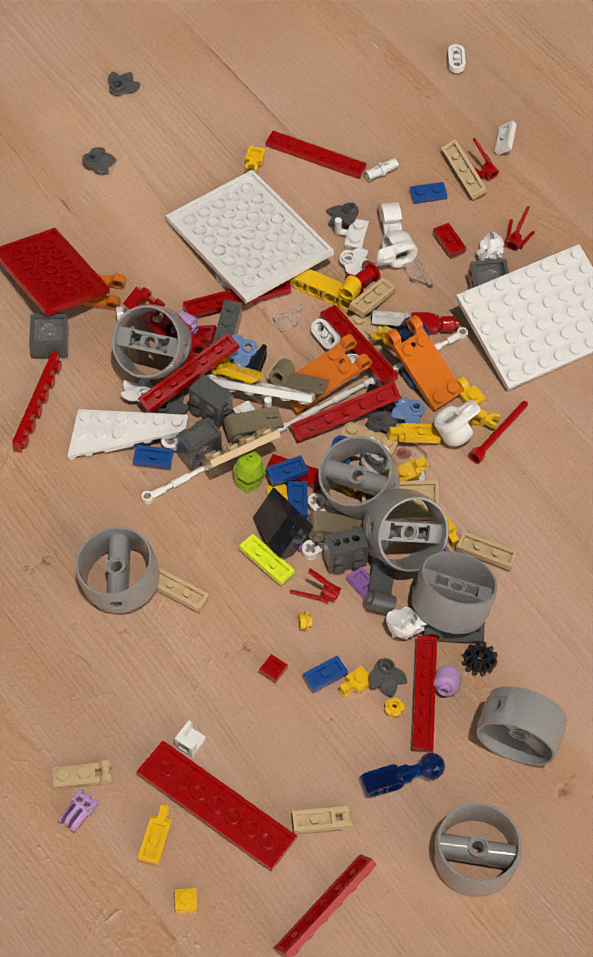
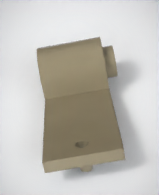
M286 358L280 359L269 373V378L275 385L321 395L330 383L328 379L295 373L294 364Z
M278 406L235 413L223 419L228 439L232 443H238L239 438L248 435V433H254L261 428L267 429L271 427V429H278L284 427Z
M313 511L308 516V521L313 526L309 532V537L315 542L324 541V535L357 527L363 528L364 520L325 511Z

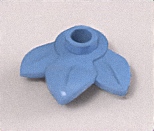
M231 335L240 348L227 358L234 359V364L246 367L250 363V357L257 353V345L252 340H245L241 335ZM250 346L251 349L246 350L245 347Z
M401 397V399L393 402L396 407L391 413L392 419L405 420V423H420V416L425 410L424 404L421 401Z

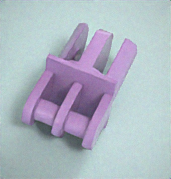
M81 789L74 798H71L70 805L61 814L58 821L65 823L66 827H71V831L75 832L86 817L90 818V814L97 807L99 801L97 799L93 800L90 794H84V790Z

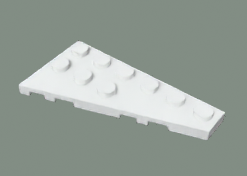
M78 409L67 457L69 460H73L77 456L85 455L87 457L92 456L95 452L115 451L133 447L134 444L141 442L147 444L152 443L151 440L175 438L180 431L188 429L189 415Z

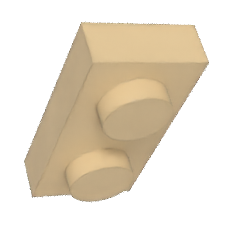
M355 313L348 318L372 345L379 341L372 339L370 332H378V329L366 316L362 318Z

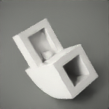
M399 203L378 204L380 222H383L384 234L395 230H402V214Z

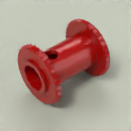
M368 260L362 262L363 269L356 275L347 274L345 276V279L347 276H355L360 280V295L364 292L363 287L371 280L377 282L381 279L377 266Z

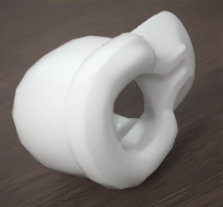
M395 230L388 232L382 237V249L377 252L375 265H390L393 268L408 266L415 260L418 248L406 231Z
M469 400L459 407L453 405L446 407L435 417L434 425L447 445L452 447L460 446L474 435L468 421L481 410L474 400Z

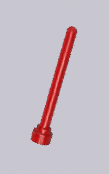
M522 401L480 447H474L468 453L471 461L476 464L482 462L488 448L527 408V401Z

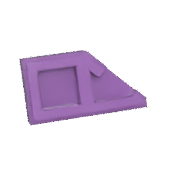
M360 567L348 575L346 580L365 601L370 575L363 567Z

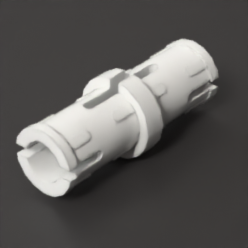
M392 158L364 171L366 180L371 181L398 168V161Z

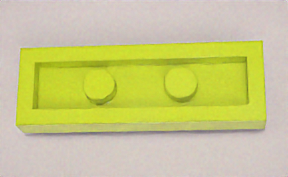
M254 534L239 545V550L280 586L295 574V570Z

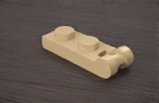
M103 760L98 763L52 767L54 790L111 784L113 782L112 775L110 774V769L112 768L111 761ZM101 771L102 775L96 777L95 772Z
M339 806L292 811L294 834L352 830L353 821L350 820V815L352 814L351 807ZM336 816H341L342 821H336Z

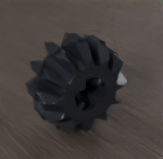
M478 641L475 642V646L470 644L468 650L464 651L463 655L465 657L463 663L468 665L467 670H474L475 676L478 672H481L483 676L486 675V671L491 673L494 669L493 667L497 666L498 662L496 660L497 652H493L494 647H487L486 641L483 645H480Z

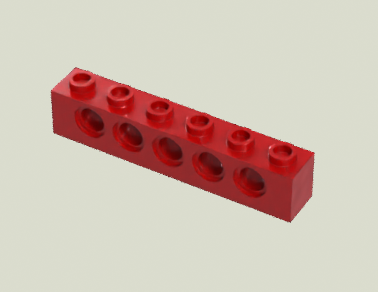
M135 287L123 302L129 310L144 305L147 301L152 305L163 307L166 305L160 299L153 298L151 296L152 292L146 287ZM153 310L139 317L157 334L178 338L177 331L174 334L171 332V327L174 325L173 322L163 312ZM160 313H162L163 319L161 322H159L157 319ZM187 323L192 337L189 361L198 355L200 348L204 350L209 345L205 343L206 339L202 335L191 331L192 327Z

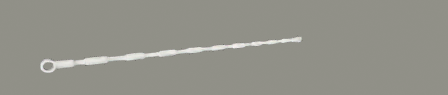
M460 327L457 333L447 337L441 343L434 344L437 350H440L447 344L450 345L457 340H465L468 336V330ZM401 362L393 365V369L396 372L404 368ZM374 376L364 380L362 384L337 394L331 400L312 407L287 423L284 422V427L278 428L279 432L281 433L291 426L290 424L319 413L320 410L329 405L336 404L350 397L352 393L362 388H367L369 384H375L378 381ZM202 466L170 481L165 486H160L151 492L144 491L141 495L142 502L147 505L151 504L154 498L164 494L166 490L172 487L175 488L190 480L191 477L205 470L208 471L213 467Z

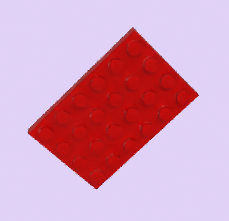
M56 228L0 246V264L45 316L110 293V287Z

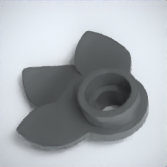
M113 71L108 76L109 90L114 95L133 92L140 87V82L133 81L132 72L119 76V74Z
M97 147L91 149L90 153L84 154L82 161L86 168L94 169L98 173L107 174L109 173L107 166L114 164L116 158L110 153H105L104 148Z
M348 202L343 206L337 205L327 209L326 212L332 215L329 224L335 226V218L337 217L342 219V223L346 225L351 224L359 213L358 207L355 203Z
M184 391L179 392L154 412L180 415L187 412L189 406L183 403Z
M377 408L369 412L367 426L374 432L384 430L388 433L389 427H397L395 424L398 422V419L391 418L392 412L383 413Z
M389 658L379 659L375 664V669L369 674L370 686L372 688L380 686L381 691L390 697L395 695L398 684L407 683L405 673L401 669L396 668L394 662Z

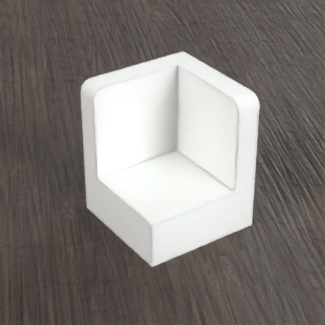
M188 720L175 737V747L193 757L206 740V737L193 729L192 722Z

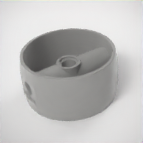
M147 304L134 307L121 316L113 330L112 349L117 362L126 372L141 379L161 380L188 361L192 349V337L187 323L175 311L167 307ZM153 310H159L171 319L176 328L178 338L132 329L131 326L141 315ZM151 338L155 340L153 347L149 344ZM127 347L174 358L161 372L147 375L137 369L132 363Z
M354 436L337 442L325 453L319 466L318 474L321 490L330 505L344 516L364 520L368 508L376 498L389 490L400 488L399 470L393 457L382 444L368 437ZM361 453L377 454L389 461V476L386 477L367 471L362 466H352L343 463V461ZM358 476H363L361 480L356 481ZM334 482L374 495V497L358 504L342 503L331 497L330 483Z
M398 488L380 495L368 508L363 522V531L369 545V550L377 559L389 567L401 571H419L429 556L443 552L448 540L449 527L443 510L428 496L411 489ZM419 499L425 503L428 509L430 522L412 521L405 518H399L398 520L386 518L401 503ZM381 540L418 542L423 544L417 551L405 558L387 559L382 550Z
M109 527L100 530L83 543L77 554L76 573L78 581L87 598L95 606L106 612L125 613L133 611L144 605L157 589L159 583L157 558L149 542L133 529ZM131 548H135L149 556V563L142 578L129 588ZM109 552L106 563L108 572L107 593L98 592L87 586L88 574L93 564L102 555Z
M455 551L438 552L429 556L420 568L417 581L413 587L412 604L419 617L430 626L447 633H470L479 629L488 618L491 606L496 598L497 581L493 572L483 562L473 556Z
M499 687L491 691L485 701L478 721L477 737L488 749L506 759L528 765H545L553 761L559 750L566 728L567 717L558 704L537 692L519 687Z
M485 803L465 804L450 812L438 828L433 847L435 866L442 880L454 891L470 897L492 895L505 887L513 878L522 853L521 837L514 821L501 809ZM464 821H481L494 826L502 832L509 844L488 841L481 836L470 838L445 834V832L452 826ZM479 847L482 852L476 853L472 848ZM446 859L509 870L493 879L475 880L456 872Z

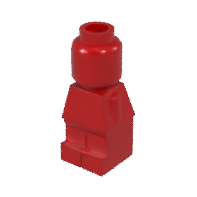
M411 312V317L414 315L418 316L426 325L430 335L439 333V329L441 332H453L459 328V319L454 318V316H441L439 319V315L430 312Z

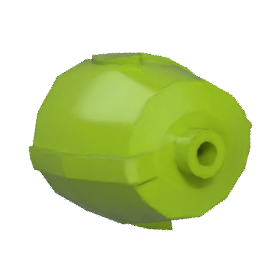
M253 450L241 454L233 467L235 484L245 493H250L261 485L265 466H263L260 455Z

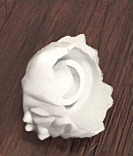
M493 231L487 233V236H484V240H481L479 243L480 250H476L479 261L501 259L504 253L503 238Z
M382 444L389 451V448ZM362 453L361 464L365 470L380 475L390 470L389 461L384 457L373 453Z
M406 606L401 609H393L388 612L386 617V623L389 631L392 633V638L399 637L408 640L409 637L424 631L423 626L427 625L416 611Z

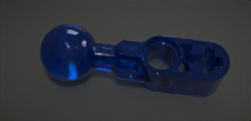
M427 753L421 757L419 764L412 766L407 764L402 766L396 764L365 772L360 776V780L366 797L374 798L397 791L404 787V784L412 782L414 778L419 776L430 780L441 777L445 771V762L439 754Z

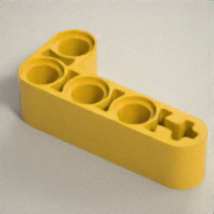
M307 269L290 280L293 288L347 311H350V303L360 296L361 282L355 276H347L342 283Z

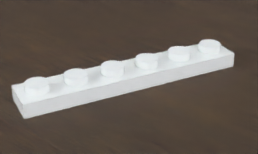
M211 373L206 374L207 377L230 392L240 390L244 391L243 393L247 395L257 393L262 394V397H280L282 401L298 400L300 404H309L315 399L316 393L258 381L254 382V384H245L243 380L228 379L227 376H216Z

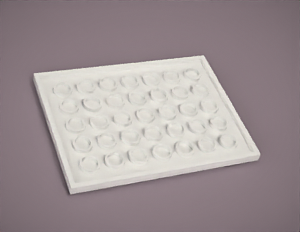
M253 170L166 215V221L245 304L334 255V250Z
M579 244L457 294L455 297L507 391L593 354V267Z

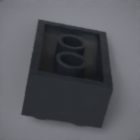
M272 488L253 516L266 544L280 558L293 556L313 528L305 517L276 488Z

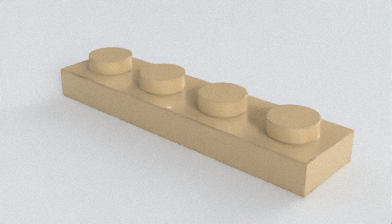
M456 139L441 147L473 200L488 191Z

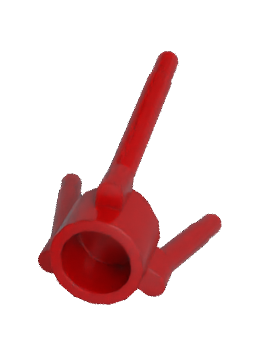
M473 138L474 143L486 161L481 167L482 172L475 167L474 169L482 179L487 177L488 180H492L499 174V170L491 162L476 138Z
M529 206L526 207L517 229L513 233H511L513 219L509 220L504 243L510 250L522 249L524 244L535 233L534 230L531 231L523 241L522 235L519 233L529 211Z
M311 568L308 574L324 585L321 591L324 596L290 590L291 594L320 600L327 604L330 600L335 602L341 592L340 587L332 584Z

